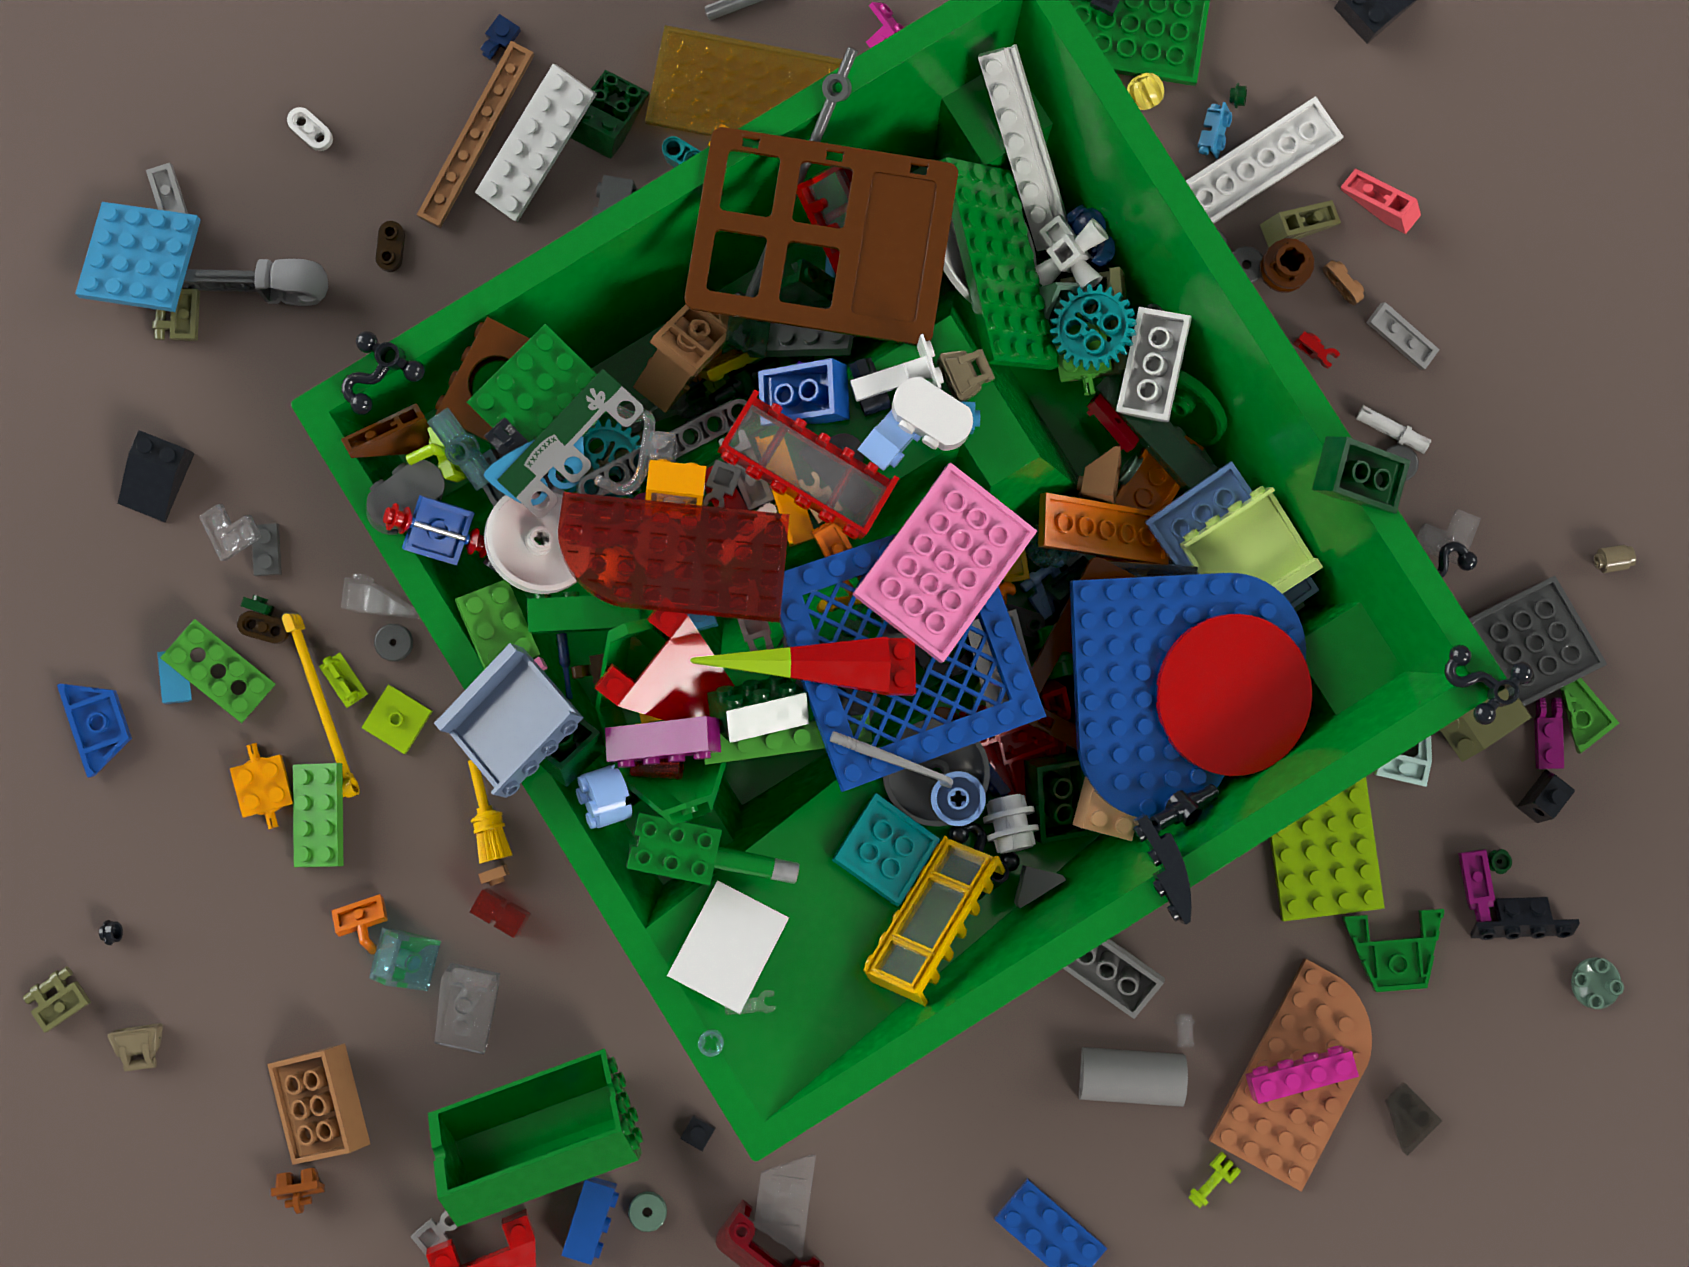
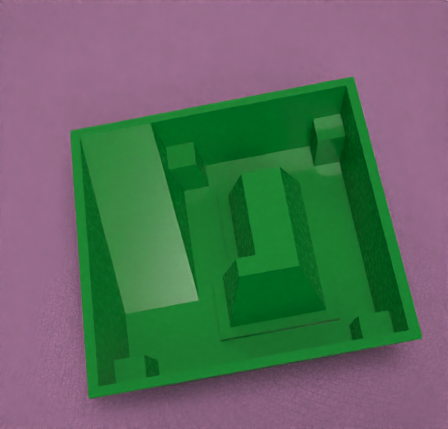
M949 0L855 58L848 74L852 85L851 94L846 100L836 103L820 142L936 161L949 157L1012 171L978 56L984 52L1003 47L1007 48L1017 44L1065 211L1070 213L1073 209L1083 204L1085 208L1097 209L1103 215L1107 234L1113 238L1115 243V255L1106 267H1120L1125 273L1127 299L1130 303L1128 309H1133L1135 314H1137L1139 307L1146 308L1149 304H1157L1163 311L1192 316L1180 370L1188 373L1205 385L1218 399L1227 417V430L1220 440L1213 445L1202 446L1204 449L1200 455L1207 468L1211 471L1216 467L1221 468L1232 461L1252 491L1261 486L1264 488L1273 487L1275 490L1273 492L1274 496L1313 558H1318L1323 568L1310 576L1319 588V591L1294 607L1304 631L1306 663L1312 684L1311 710L1301 737L1288 754L1274 765L1253 774L1243 776L1225 775L1217 787L1219 791L1218 799L1204 806L1201 816L1189 826H1185L1182 822L1177 825L1172 824L1158 833L1159 836L1165 833L1172 834L1184 860L1191 888L1474 709L1478 704L1488 700L1487 692L1489 688L1482 682L1465 688L1455 687L1448 682L1444 671L1452 647L1464 645L1471 651L1470 662L1466 666H1458L1456 668L1458 676L1463 677L1472 672L1482 671L1490 674L1497 681L1505 680L1507 677L1399 510H1397V514L1333 498L1312 490L1326 436L1352 437L1069 0ZM839 68L740 127L739 130L809 140L826 101L822 91L823 81L830 74H837ZM839 82L835 86L838 93L842 90V85ZM743 138L744 147L758 149L759 140ZM710 146L389 341L404 351L406 360H417L423 364L425 368L424 377L417 382H411L404 377L403 370L399 369L397 371L389 370L385 377L376 384L356 383L353 386V392L355 394L365 393L372 400V409L367 414L359 415L352 410L350 403L344 399L341 385L349 374L354 372L371 374L376 370L379 363L376 361L375 353L373 352L291 402V407L464 690L484 671V668L455 599L504 579L483 563L487 554L485 557L480 558L478 551L475 550L470 555L467 553L465 544L457 565L404 550L402 546L408 530L403 534L387 535L374 529L366 515L367 497L371 492L370 488L380 479L386 481L393 476L392 471L400 464L406 463L408 465L409 463L406 460V455L408 454L351 458L341 439L417 403L429 427L438 424L450 429L467 477L460 482L444 478L445 484L441 502L473 511L475 514L468 534L474 528H479L480 535H484L487 519L494 507L469 463L488 450L496 448L440 419L436 415L437 410L435 409L440 396L446 395L450 387L448 382L452 373L455 370L458 371L463 363L461 361L463 352L468 346L471 347L476 339L474 333L480 322L484 323L486 318L489 317L531 338L546 324L596 374L604 369L636 400L646 398L634 389L633 386L646 368L648 360L657 351V348L650 341L686 304L685 291ZM737 151L730 152L720 208L725 211L769 217L772 214L780 160ZM827 151L826 160L839 162L843 159L844 154ZM811 163L804 181L830 166ZM911 165L910 173L926 175L928 167ZM835 173L811 185L817 200L825 198L828 201V207L822 210L824 215L848 201ZM797 196L792 219L795 222L811 224ZM846 213L832 220L829 224L836 222L842 228L845 224ZM718 231L714 239L707 289L734 295L736 292L741 291L745 294L767 240L763 237ZM794 242L788 245L783 278L795 274L791 264L798 263L801 259H805L819 269L825 270L826 253L823 247ZM1036 257L1037 265L1043 263L1044 259ZM944 270L931 340L935 357H932L935 368L939 367L937 360L941 353L966 351L969 354L982 349L973 306L955 288ZM856 336L853 339L850 355L814 356V361L833 358L847 365L850 419L830 423L806 424L805 427L817 435H820L821 432L830 437L841 433L855 436L862 444L892 408L865 417L859 401L856 402L850 380H853L849 365L857 360L871 357L878 372L920 358L917 346ZM725 344L722 348V354L723 350L729 348L730 346ZM390 350L386 353V363H390L395 359V350ZM777 357L780 362L779 367L796 365L798 363L789 357ZM495 361L480 369L473 382V395L506 363L505 361ZM976 361L972 362L971 364L976 372V375H981V372L976 364ZM989 364L995 379L988 383H983L980 392L966 401L975 402V410H980V427H975L974 433L969 434L961 446L948 451H943L938 447L936 450L928 447L922 442V437L918 442L913 439L903 450L904 457L895 468L891 465L884 471L878 468L877 472L891 479L896 475L899 477V480L867 535L862 539L858 537L853 539L847 536L849 542L855 548L898 533L945 467L951 462L1037 530V539L1027 558L1029 573L1038 571L1049 558L1054 559L1061 554L1056 549L1038 547L1040 494L1052 493L1078 498L1079 476H1084L1085 467L1113 447L1118 446L1119 443L1094 414L1092 416L1087 414L1089 410L1087 406L1092 398L1100 393L1116 411L1122 382L1114 387L1108 383L1106 376L1093 378L1095 394L1091 395L1089 390V395H1084L1082 381L1061 382L1058 367L1052 370ZM943 377L944 383L941 384V390L952 396ZM897 389L887 392L891 406ZM706 396L694 401H689L686 398L685 400L689 403L691 410L689 414L685 416L676 415L644 426L641 430L661 432L664 435L716 407L713 406ZM750 396L745 397V398H741V397L736 398V397H734V398H732V399L729 400V401H733V400H736V399H743V400H745V401H748V399L750 398ZM622 401L619 403L617 412L620 417L625 418L622 408L632 402ZM738 405L732 407L731 414L735 419L741 413V407ZM752 411L750 419L741 425L738 432L744 430L754 454L760 455L755 437L759 436L760 439L775 435L779 427L761 426L760 415ZM608 412L606 414L603 413L597 419L602 427H605L608 419L611 420L613 428L618 424V421ZM1117 412L1139 438L1134 449L1126 452L1124 449L1121 450V469L1133 454L1137 452V457L1139 456L1157 426L1152 420ZM710 417L707 421V427L712 432L717 431L718 421L714 417ZM622 426L621 431L624 432L627 429V427ZM686 429L682 437L684 442L690 445L693 443L695 436L691 430ZM728 432L671 462L683 464L692 462L700 466H706V469L713 466L715 460L723 462L722 454L717 452L720 447L718 441L721 438L725 439ZM738 432L730 443V447L739 445ZM786 432L784 440L798 483L802 479L806 486H812L815 481L811 473L815 471L799 455L807 444ZM599 439L593 440L589 446L590 452L594 454L595 449L603 445L604 442ZM666 442L658 446V452L663 457H667L670 453V446ZM432 455L424 459L438 468L437 464L439 461L437 456ZM864 455V464L867 465L869 462H872ZM556 470V472H557L561 477H563V475ZM648 473L643 475L646 479L648 478ZM617 475L609 476L610 480L613 482H618L620 480V478ZM859 477L876 495V498L855 516L840 499H838V502L843 509L840 514L861 526L882 490ZM820 478L819 487L822 490L823 488L827 487V485ZM638 482L637 485L642 491L639 492L633 489L631 491L633 497L640 493H646L647 482ZM1183 482L1173 501L1185 493L1187 489L1185 482ZM569 488V489H561V490H563V491L569 493L570 488ZM577 492L572 493V494L569 493V494L572 495L574 498H576V499L578 498ZM627 496L623 497L624 504L631 508L632 500ZM594 501L593 506H598L597 501ZM775 501L771 502V504L775 505L776 510L778 511ZM604 502L603 507L609 506L608 502ZM710 502L708 507L705 508V513L709 518L717 519L720 515L713 503ZM759 508L750 512L748 510L743 524L748 520L754 522L757 519V510ZM807 510L813 529L826 523L823 522L819 525L811 511ZM776 512L777 517H775V520H772V523L725 568L717 560V556L720 554L717 549L721 545L709 533L701 520L700 523L671 520L684 531L687 538V548L695 546L718 623V626L699 631L714 655L750 651L748 643L744 641L728 589L755 581L772 633L770 637L774 649H777L784 632L764 579L768 576L825 558L815 539L790 547L779 512ZM632 538L626 543L617 546V548L626 551L633 557ZM596 549L592 564L578 582L565 590L551 593V597H562V592L570 591L579 592V596H590V591L607 590V595L618 594L619 589H635V593L642 595L643 619L648 618L654 611L645 572L636 563L634 557L632 562L635 565V571L625 587H613L612 590H608L597 583L599 577L594 573V567L607 549ZM1066 562L1059 567L1060 571L1062 572L1068 568ZM1152 565L1154 570L1158 568V565ZM1050 574L1041 580L1043 586L1053 579ZM857 577L849 580L853 587L856 588L859 582ZM1024 580L1011 582L1016 587V594H1007L1006 604L1036 612L1028 600L1035 593L1033 588L1024 592L1020 587V583ZM511 585L528 625L527 599L534 598L536 593L526 592ZM835 585L818 590V592L830 597ZM839 587L835 597L849 596L844 588ZM809 594L803 595L805 603L809 597ZM814 595L809 609L822 615V613L818 612L817 605L823 599ZM865 604L852 606V609L865 615L868 607ZM840 608L836 611L828 612L826 617L840 623L845 610ZM872 611L869 617L881 623L880 616ZM849 613L844 626L857 632L863 619ZM1053 614L1045 619L1046 627L1055 624ZM809 615L813 627L816 629L819 619ZM1032 620L1030 627L1035 629L1037 623L1035 620ZM823 622L818 635L821 637L825 636L828 640L832 641L837 628ZM867 622L861 635L869 639L876 638L880 628ZM609 630L565 632L568 636L571 661L569 676L573 699L568 700L584 717L585 721L601 732L606 748L605 735L595 708L598 691L595 689L596 684L593 682V676L574 679L572 678L571 667L589 665V656L604 654ZM841 631L837 642L852 641L855 637ZM558 633L532 634L540 653L539 657L544 659L548 667L544 672L566 697L563 667L559 663L556 638ZM1023 636L1032 667L1040 651H1034L1033 649L1035 644L1040 643L1039 637ZM764 637L753 640L758 651L767 650ZM955 645L953 650L948 655L949 657H953L958 645ZM961 649L957 660L964 655L966 649ZM915 661L916 683L920 684L925 671ZM723 668L735 686L742 685L747 680L760 681L769 679L770 676L768 674ZM967 671L950 679L962 684ZM929 674L924 687L937 693L942 680ZM971 674L966 687L974 690L980 680L979 677ZM1074 676L1056 680L1066 686L1071 712L1075 708ZM946 683L941 696L954 702L959 688ZM1500 686L1498 688V693L1504 690L1505 687ZM964 691L959 705L971 709L973 707L972 695ZM921 692L916 705L929 711L934 698ZM877 694V697H880L877 708L886 712L892 698ZM899 696V697H901V698H903V699H905V700H907V701H909V702H912L914 696ZM807 699L809 721H811L814 715ZM896 701L890 714L904 720L909 707ZM938 701L936 708L947 707L951 709L952 706ZM956 709L955 712L957 713V715H958L959 718H960L959 712H962V711ZM913 710L908 723L913 725L923 721L926 715ZM874 712L870 725L878 729L884 716ZM888 719L882 732L896 738L901 725ZM872 733V741L876 735L874 733ZM880 736L876 747L881 748L892 742ZM826 748L729 761L726 763L712 812L687 822L722 829L719 842L721 847L799 863V873L794 884L716 868L713 870L710 885L627 869L626 865L631 844L637 845L638 836L633 834L638 811L661 816L636 794L628 789L629 796L626 797L625 804L626 806L630 804L632 806L631 818L601 828L590 829L586 820V813H588L586 806L579 803L576 795V789L580 788L577 778L566 787L539 764L538 770L521 782L753 1161H759L1168 902L1165 895L1159 896L1152 882L1156 881L1152 874L1162 868L1160 865L1156 867L1147 853L1151 851L1146 841L1141 843L1135 832L1132 841L1089 830L1090 835L1041 844L1035 840L1036 844L1033 847L1015 852L1020 858V864L1015 871L1009 872V878L992 890L990 894L986 893L983 899L977 901L980 906L979 914L977 916L968 914L964 921L967 934L963 939L955 936L950 945L954 953L953 958L950 962L942 959L936 968L940 974L939 982L936 985L928 982L923 990L928 1003L926 1006H923L871 982L863 970L867 958L874 953L881 935L888 930L895 912L902 907L906 896L901 905L896 907L832 861L835 853L873 794L877 793L893 805L885 790L883 777L841 792ZM605 750L581 774L588 773L612 765L614 763L607 762ZM934 768V769H933V771H936V772L942 774V771H941L940 768ZM991 772L984 810L973 821L983 827L986 835L995 833L993 823L984 824L983 817L988 815L986 804L990 800L1008 796ZM920 824L940 839L938 844H940L944 836H947L949 839L948 832L951 826H953H928ZM969 832V838L963 845L973 848L977 839L976 835ZM987 839L983 850L984 853L993 857L999 856L1000 858L1002 854L997 853L995 843L988 842ZM931 854V856L929 857V859L927 860V862H926L925 865L928 864L929 860H930L931 857H932V854ZM951 855L941 874L965 884L973 880L978 873L972 862L955 855ZM1022 865L1063 875L1066 879L1022 908L1017 907L1014 903ZM919 875L913 883L912 887H914L915 883L919 879ZM717 880L789 917L740 1014L667 976ZM935 882L903 937L932 949L964 894ZM897 945L882 971L912 983L926 957Z

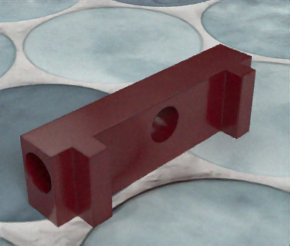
M1100 393L1093 397L1087 406L1089 408L1087 414L1089 416L1093 414L1119 443L1118 447H1121V450L1124 449L1126 452L1134 449L1139 441L1136 434Z

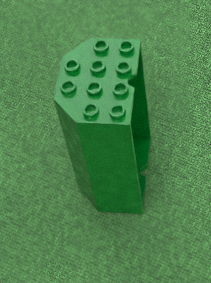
M605 1048L428 1113L431 1147L436 1160L433 1161L437 1197L457 1227L639 1160L642 1154L640 1143L643 1142L640 1128L636 1127L635 1122L639 1121L635 1107H631L629 1096L625 1091L624 1087L627 1086L622 1071L618 1073L619 1069L614 1056L610 1058Z

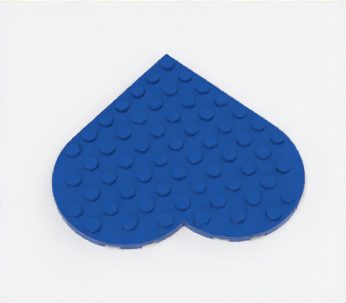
M1240 573L1070 581L1076 743L1079 762L1085 777L1088 778L1090 784L1095 789L1094 791L1110 806L1135 817L1145 814L1149 819L1165 810L1167 801L1177 791L1183 790L1188 794L1190 792H1197L1209 784H1213L1217 788L1225 775L1203 770L1183 758L1171 745L1162 724H1160L1156 702L1157 679L1162 662L1174 642L1185 631L1205 621L1207 618L1223 614L1252 615L1273 623L1295 642L1306 661V642L1303 627L1295 609L1286 597L1269 583L1257 577Z

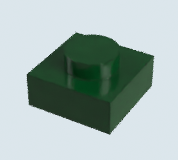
M254 594L252 599L243 597L240 605L271 616L274 610V606L267 604L268 599Z

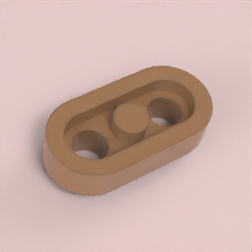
M1331 260L1323 267L1325 276L1350 304L1356 305L1364 299L1363 286L1357 280L1353 281L1347 274L1348 270L1342 262Z

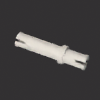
M1365 405L1361 407L1356 416V420L1398 440L1397 443L1401 445L1404 443L1422 454L1426 452L1431 443V439L1413 431L1412 427L1408 425L1405 427Z

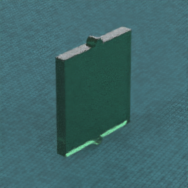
M729 316L725 342L741 349L743 353L748 352L764 359L766 357L771 322Z

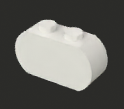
M913 377L905 380L899 385L894 394L892 413L894 419L899 422L898 426L903 431L909 434H913V432L923 438L922 442L935 450L937 447L943 451L953 450L966 441L973 425L972 412L968 406L922 377Z

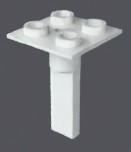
M920 335L917 344L920 358L850 380L856 402L897 389L902 382L913 377L928 379V382L941 389V384L944 383L940 368H935L933 365L932 357H935L930 340L925 341L924 335Z

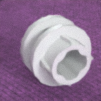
M1015 794L988 801V804H986L988 815L983 817L984 824L993 823L995 833L987 835L988 842L995 843L997 853L1004 854L1031 848L1036 844L1034 832L1039 831L1038 824L1028 825L1026 816L1034 813L1035 810L1034 806H1027L1024 795Z

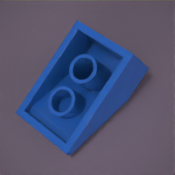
M830 358L758 371L759 399L770 406L773 403L780 405L783 408L781 413L795 421L797 418H801L807 424H821L850 419L846 364ZM760 416L761 426H776Z

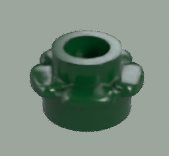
M1237 83L1236 87L1230 90V103H1234L1235 108L1245 106L1247 86H1241L1240 83Z
M1493 850L1489 853L1488 862L1491 871H1495L1497 874H1504L1511 868L1512 858L1506 850ZM1498 859H1501L1500 864L1497 863Z

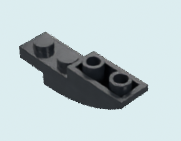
M1142 814L1133 820L1136 824L1133 830L1141 843L1146 841L1151 851L1147 853L1156 867L1160 865L1162 868L1152 874L1156 880L1152 884L1159 896L1165 895L1170 903L1167 909L1174 921L1180 920L1181 923L1186 925L1191 922L1192 904L1189 878L1184 860L1172 834L1165 833L1159 836L1148 816Z

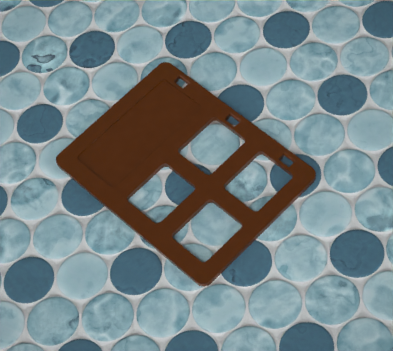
M719 127L713 131L711 136L685 291V303L688 308L695 311L916 346L920 335L923 334L925 341L930 340L931 342L956 192L958 169L954 164ZM743 138L759 140L758 149L744 147ZM737 151L780 160L772 214L769 217L725 211L720 208L730 152ZM827 151L844 154L842 162L826 160ZM803 163L838 167L852 171L853 175L845 224L842 228L800 223L792 219L800 168ZM911 165L928 167L926 175L910 173ZM718 231L763 237L767 240L759 293L756 297L715 292L707 289L714 239ZM790 243L820 246L839 251L840 255L830 308L823 309L780 301L779 296L787 247Z

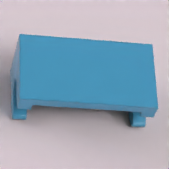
M166 651L157 652L162 703L190 702L192 700L190 682L160 659Z

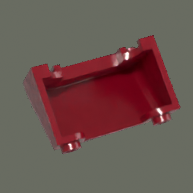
M742 1199L716 1235L717 1248L740 1267H786L752 1240L755 1235V1225L750 1219L753 1207ZM813 1255L807 1261H800L795 1258L789 1267H824V1262Z

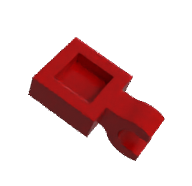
M1304 331L1293 345L1312 359L1316 358L1324 368L1329 369L1332 364L1327 361V355L1337 358L1340 355L1339 351L1335 348L1324 349L1325 346L1320 343L1319 337Z

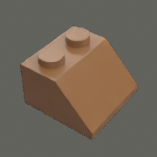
M1113 447L1085 467L1084 476H1079L1078 498L1115 504L1121 471V447Z

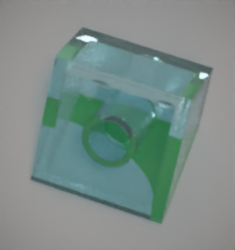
M382 928L369 978L385 986L428 991L441 941L406 931Z

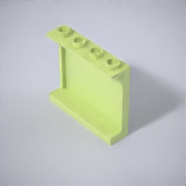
M1261 486L1249 494L1251 496L1250 499L1244 503L1241 500L1235 502L1227 508L1229 511L1222 517L1218 514L1205 522L1207 525L1199 532L1197 529L1190 531L1183 536L1185 541L1179 544L1197 574H1247L1269 583L1282 594L1323 568L1318 558H1313L1274 496L1273 492L1275 490L1273 487L1264 488Z

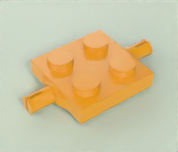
M257 743L246 745L250 760L243 765L230 768L242 818L256 814L265 815L268 829L279 827L275 812L282 807L293 804V795L283 757L279 754L263 758L260 757Z

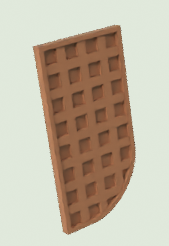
M1304 958L1209 1138L1210 1142L1301 1192L1366 1070L1371 1056L1372 1033L1369 1017L1361 999L1347 982ZM1339 1045L1351 1050L1353 1053L1359 1077L1261 1104L1252 1100L1245 1074L1253 1072L1252 1069L1260 1066L1273 1067L1278 1065L1279 1061L1293 1059L1295 1061L1302 1059V1056L1305 1054L1328 1052V1048Z

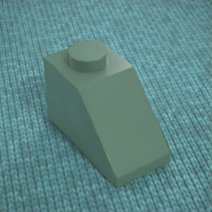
M1055 282L1039 287L1040 295L1044 298L1046 305L1043 309L1044 316L1048 319L1051 328H1057L1051 323V319L1059 318L1055 314L1054 309H1063L1060 300L1070 301L1069 292L1074 296L1077 295V288L1080 287L1079 283Z

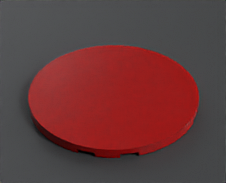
M1218 615L1207 618L1205 621L1189 628L1174 642L1167 652L1157 679V713L1160 724H1162L1169 738V742L1191 764L1220 775L1243 776L1253 774L1280 761L1301 737L1311 710V677L1300 649L1278 626L1252 615Z

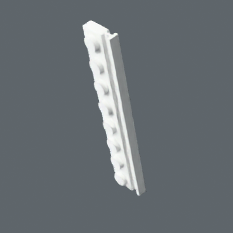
M1014 44L1011 47H1003L981 53L978 56V60L1036 250L1042 251L1050 248V246L1039 231L1058 215H1062L1067 222L1068 219L1066 218L1067 214L1017 44Z

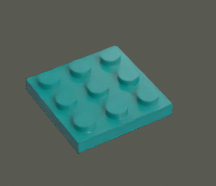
M875 793L859 815L832 858V861L897 907L901 905L940 839Z

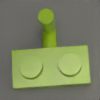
M435 424L427 428L430 435L429 444L406 455V460L410 465L435 455L439 461L437 464L438 469L445 479L460 482L467 478L451 431L447 427Z

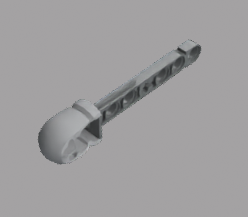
M259 259L255 271L187 269L182 289L258 292L268 304H278L282 301L290 305L309 306L318 304L326 296L328 278L323 267L310 260L278 259L273 263L269 259Z

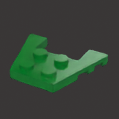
M1443 908L1418 910L1421 937L1370 941L1368 915L1342 916L1344 925L1374 992L1428 988L1435 957L1433 954L1436 941H1438L1440 935L1441 919L1444 917Z

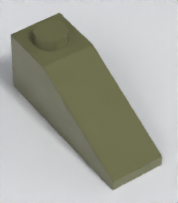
M1330 200L1279 212L1261 223L1260 227L1267 245L1270 247L1281 239H1300L1341 224L1333 201Z

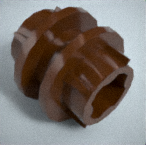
M1284 238L1276 241L1264 253L1260 262V274L1263 282L1270 289L1280 293H1290L1298 290L1311 277L1314 270V257L1311 250L1304 242L1293 238ZM1280 260H1285L1288 265H1292L1294 272H1290L1287 267L1281 266Z

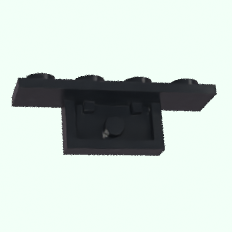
M1548 897L1496 898L1494 905L1498 921L1476 922L1470 936L1471 938H1480L1481 940L1506 937L1510 940L1519 937L1540 939L1545 936L1566 938L1575 933L1580 922L1579 919L1553 920Z

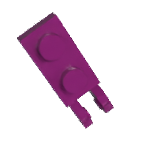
M1554 697L1552 700V718H1545L1547 713L1546 699L1540 698L1536 700V718H1534L1536 769H1564L1563 718H1561L1563 708L1560 697Z

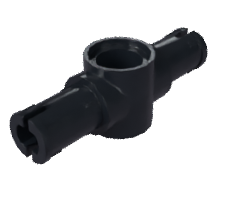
M765 357L756 364H746L741 369L730 371L726 384L708 395L711 403L717 408L734 397L745 398L751 396L754 390H759L758 371L778 368L780 366L777 357Z
M1213 784L1188 794L1183 790L1177 791L1167 801L1165 810L1150 817V821L1157 833L1172 824L1177 825L1181 822L1185 826H1189L1201 816L1204 806L1218 799L1219 791Z

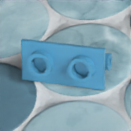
M1226 102L1222 103V107L1218 104H1211V107L1207 109L1203 126L1212 129L1211 131L1202 130L1197 146L1200 154L1208 155L1209 151H1211L1214 157L1218 159L1220 151L1224 150L1226 144L1225 131L1227 127H1230L1232 121V112H1230Z

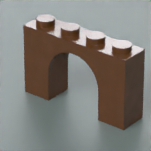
M487 317L484 323L480 322L474 333L476 339L472 346H468L461 357L463 363L458 371L455 370L452 373L448 382L450 387L446 395L440 396L435 409L437 410L436 415L440 419L492 445L484 437L492 427L467 404V401L473 396L475 376L481 368L495 361L507 362L530 338Z

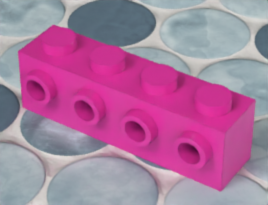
M1339 1045L1328 1048V1052L1305 1054L1302 1056V1059L1295 1061L1293 1059L1282 1060L1273 1067L1260 1066L1252 1069L1253 1072L1245 1074L1252 1100L1261 1104L1359 1077L1353 1053L1351 1050Z

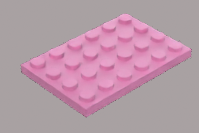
M950 462L852 595L938 662L943 663L1037 530Z

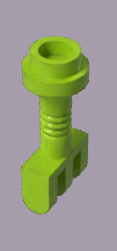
M1223 1152L1219 1153L1209 1164L1215 1170L1209 1180L1198 1191L1194 1188L1190 1191L1191 1195L1188 1198L1199 1209L1209 1203L1205 1198L1222 1179L1231 1184L1241 1172L1238 1167H1235L1230 1173L1228 1172L1234 1164L1230 1159L1221 1165L1226 1158Z

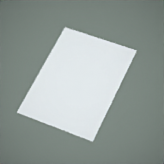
M717 880L667 976L740 1014L789 917Z

